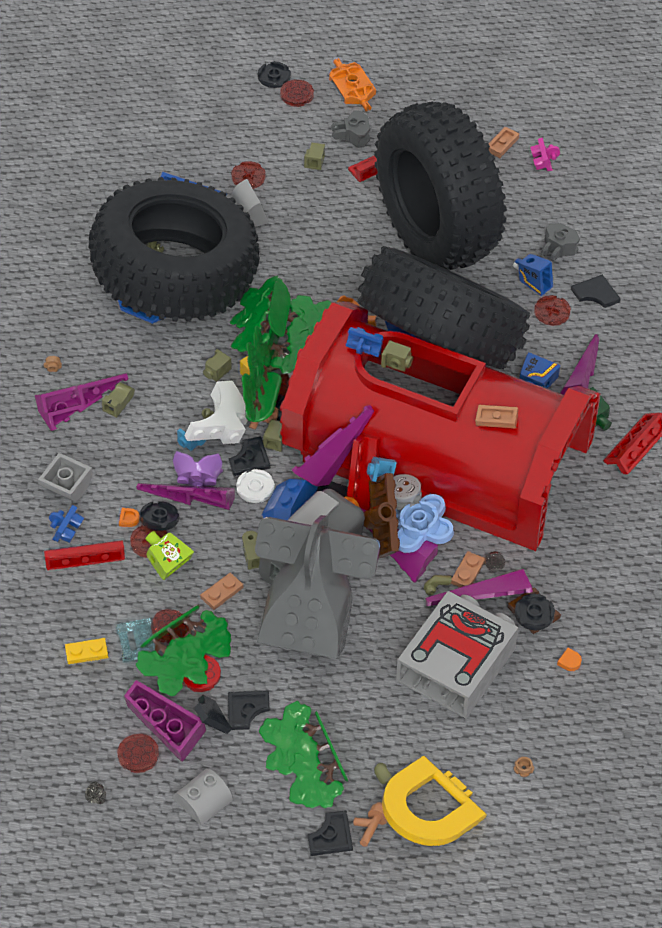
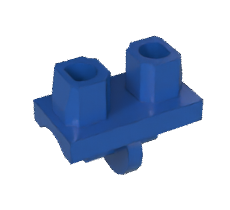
M350 327L346 346L356 349L357 354L361 355L364 352L379 357L383 336L377 333H367L359 327L357 329Z
M71 506L65 518L63 517L64 512L62 510H59L58 513L52 512L50 514L49 520L52 522L50 526L52 528L59 526L52 540L58 542L59 539L70 543L76 532L68 528V524L78 529L84 517L76 513V506Z

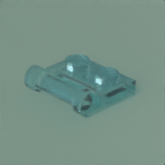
M151 618L116 625V632L120 637L123 654L121 656L124 663L136 660L139 651L152 652L155 650V643L143 649L140 647L147 639L154 635ZM128 631H133L137 650H130L127 636Z

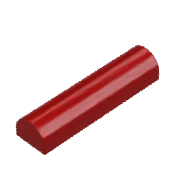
M123 540L44 551L47 570L125 559Z

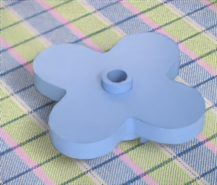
M436 494L426 495L419 501V504H415L412 507L408 504L402 510L396 509V518L399 523L397 529H399L400 551L404 553L415 552L426 540L435 544H444L452 539L454 535L453 525L449 520L442 518L446 507L441 496Z

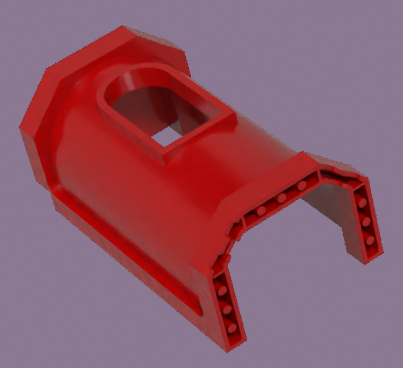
M332 302L329 308L324 310L321 321L315 324L312 335L307 337L304 348L298 351L297 362L288 382L289 387L285 399L280 406V411H282L280 435H282V444L301 451L303 463H305V457L308 455L312 457L319 449V445L339 428H346L351 424L350 419L352 417L357 418L363 412L364 407L370 405L374 413L361 433L380 437L378 458L392 459L397 462L394 476L407 474L416 477L421 484L422 498L430 494L441 496L446 507L443 516L536 551L544 536L549 492L554 472L557 471L568 447L583 453H587L594 439L601 393L582 386L568 388L565 395L488 368L486 363L404 333L387 331L368 324V310L364 307L350 302ZM350 327L355 329L359 327L367 333H377L383 336L379 357L364 352L360 355L356 353V349L346 346ZM392 341L410 347L411 356L413 357L410 368H406L405 372L398 369L393 370L460 394L454 407L379 380L371 376L364 367L368 361L381 365L382 353L388 342ZM478 406L518 407L519 414L516 428L476 426L475 420ZM352 449L336 473L337 476L348 480Z

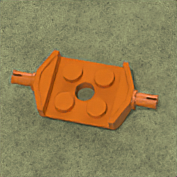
M339 58L335 59L333 63L336 65V68L330 72L329 80L334 82L344 97V103L360 104L365 111H370L372 107L368 100L376 95V88L359 64L355 62L342 64Z

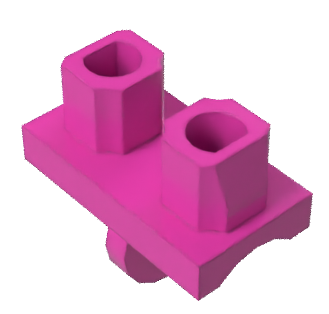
M543 137L539 138V144L530 147L535 158L533 159L537 170L546 167L547 171H553L550 159L556 160L560 155V149L552 144L547 148Z

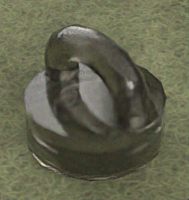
M490 552L485 555V565L488 570L498 572L504 568L505 558L499 552Z
M92 782L85 791V799L93 804H103L106 800L104 786L99 782Z

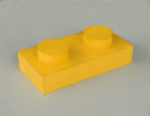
M105 638L65 644L68 664L108 658Z

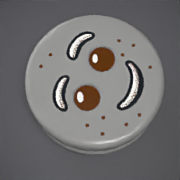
M407 474L394 476L396 483L394 490L395 499L397 500L396 509L402 510L408 504H410V507L419 504L422 498L419 480Z

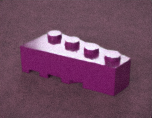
M137 680L124 695L127 707L181 762L184 761L206 732L205 724L201 722L198 716Z

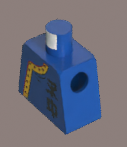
M529 254L523 260L519 258L515 260L513 267L519 270V280L537 294L542 296L553 287L551 261L533 254Z
M528 352L519 379L548 389L559 377L561 365Z

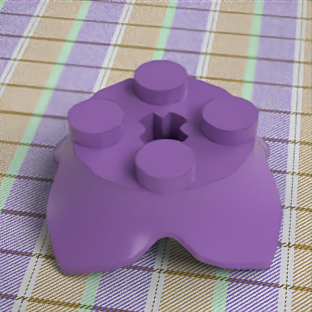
M176 451L173 458L174 469L178 475L177 482L180 484L214 486L218 476L223 472V469H221L222 460L219 454L207 455L202 457L199 462H195L191 456Z

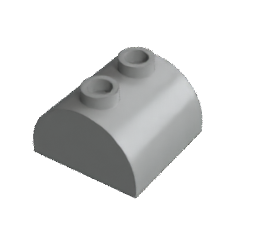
M246 179L240 182L232 192V197L236 200L235 204H241L244 207L243 212L249 213L250 220H253L255 227L267 224L268 220L262 205L249 181Z
M58 453L39 477L38 483L40 486L63 497L77 501L83 496L89 486L92 477V467Z
M205 769L173 795V799L200 826L233 801L232 794L225 782L211 769Z

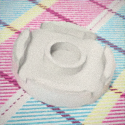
M253 469L251 472L247 473L246 471L239 476L236 488L239 496L245 501L259 503L272 496L275 484L269 473L264 470Z

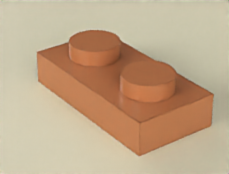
M504 127L489 143L490 153L501 158L519 139V133Z
M479 405L475 420L476 426L516 428L519 410L518 407Z
M467 551L452 577L451 584L458 587L473 584L486 558Z
M229 573L200 594V597L215 610L243 589L244 586L233 574Z

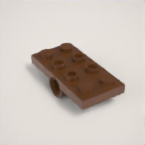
M385 473L377 477L376 482L369 481L371 508L364 511V527L372 529L373 538H376L380 543L378 558L398 552L400 546L397 532L399 523L396 518L397 500L395 499L394 491L396 483L393 473Z

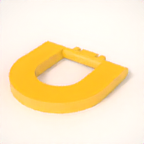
M422 756L394 775L387 783L382 797L383 813L390 826L407 840L426 846H439L453 842L486 818L487 814L469 798L473 793L469 789L465 791L467 787L457 777H452L453 774L450 771L443 774L425 756ZM434 779L461 806L440 820L426 821L418 818L409 810L406 798Z

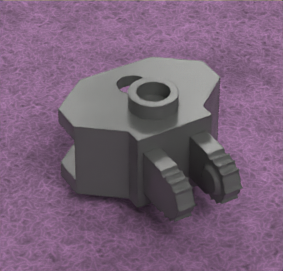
M353 111L348 118H344V121L335 122L331 125L332 137L335 140L346 139V142L352 143L357 148L365 147L370 141L369 119L361 111Z
M550 223L546 227L544 239L546 244L541 251L542 256L545 257L551 252L550 259L555 261L558 257L575 255L578 252L577 244L580 242V238L576 230L562 223Z

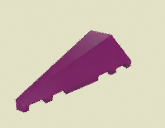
M597 334L590 341L560 394L565 395L568 388L582 386L588 389L590 376L594 375L599 346Z
M124 373L35 395L38 412L50 430L53 431L57 429L56 425L60 422L69 421V416L76 411L82 412L103 397L101 394L108 389L112 391L117 383L122 380L127 381L128 375Z
M370 405L365 406L363 412L357 418L352 417L350 419L351 424L344 429L339 428L318 446L319 449L312 457L310 455L305 457L306 462L302 466H295L292 469L294 474L315 486L329 485L352 449L353 440L361 434L374 413Z
M138 483L136 486L137 490L187 505H191L193 500L230 510L235 499V488Z
M426 540L415 552L404 553L399 550L390 556L395 559L400 568L415 583L426 571L428 564L437 555L438 545Z
M520 569L450 590V592L459 597L461 595H468L477 600L530 593L533 590L524 569ZM447 592L425 598L426 606L438 605Z

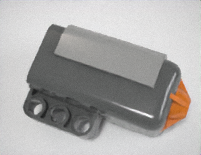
M325 489L322 492L317 491L288 519V521L312 525L320 515H325L328 517V527H331V529L362 535L365 515L354 498L343 497L335 490ZM260 557L259 574L271 585L276 575L286 563Z

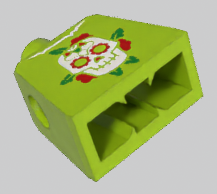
M153 531L145 538L151 545L146 554L147 558L163 580L168 578L193 556L194 551L172 533H167L164 537L160 538Z

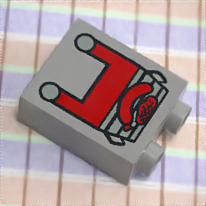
M448 591L397 659L396 681L467 719L516 649L518 627L515 626L514 621L507 615L502 613L494 615L480 608L479 603L471 596L461 595L459 597Z

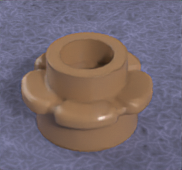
M57 356L47 357L44 368H47L49 372H57L58 369L62 368L60 358Z
M520 757L515 761L513 769L516 774L527 777L530 773H533L534 765L530 758Z

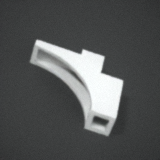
M218 381L211 393L215 413L206 419L191 422L184 435L187 441L220 439L223 444L240 442L246 430L243 425H246L248 421L245 417L243 397L233 381Z

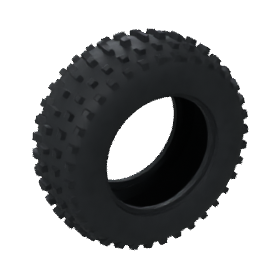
M446 102L415 103L403 108V111L394 114L380 128L381 132L377 135L378 140L375 142L377 150L374 152V156L377 158L375 162V167L378 171L376 179L380 183L378 188L382 192V202L386 205V213L392 220L393 228H396L398 231L397 236L399 239H403L405 248L410 249V254L447 270L457 269L459 266L460 268L476 264L475 262L490 254V251L499 244L498 241H501L503 237L501 233L505 231L503 223H506L507 218L504 212L507 211V207L503 201L506 199L505 194L502 192L503 181L500 180L498 175L500 170L495 166V157L489 151V144L483 140V133L481 131L478 132L476 129L477 124L470 122L469 115L463 114L462 109L455 108V105Z
M159 177L157 181H152L148 178L143 183L135 181L133 186L124 185L122 191L117 189L113 193L114 196L110 195L106 203L104 202L100 207V212L95 216L96 221L92 224L89 232L88 244L90 261L93 263L92 269L99 284L104 285V291L112 293L111 297L113 300L122 301L121 305L123 307H132L135 313L142 311L146 313L147 317L155 315L159 316V320H164V317L172 318L174 322H177L178 319H185L186 322H190L192 318L204 320V316L207 315L212 318L216 316V312L224 313L227 311L226 307L232 308L235 306V301H240L244 293L249 290V284H252L254 279L253 275L257 273L260 251L259 243H257L258 234H256L253 220H250L248 212H243L244 207L241 204H235L236 200L233 197L227 198L225 192L214 191L215 187L213 186L204 187L201 182H197V184L189 183V179H185L184 182L177 181L173 177L171 180H164L163 177ZM156 241L178 242L199 249L204 254L196 256L169 255L153 250L145 244Z
M382 246L381 253L372 256V265L369 267L365 266L361 276L365 279L358 287V291L361 293V296L358 298V304L390 324L429 343L484 362L487 366L503 370L507 367L508 361L515 360L516 350L523 349L527 339L523 335L530 327L526 323L530 317L529 311L510 299L443 267L407 252Z

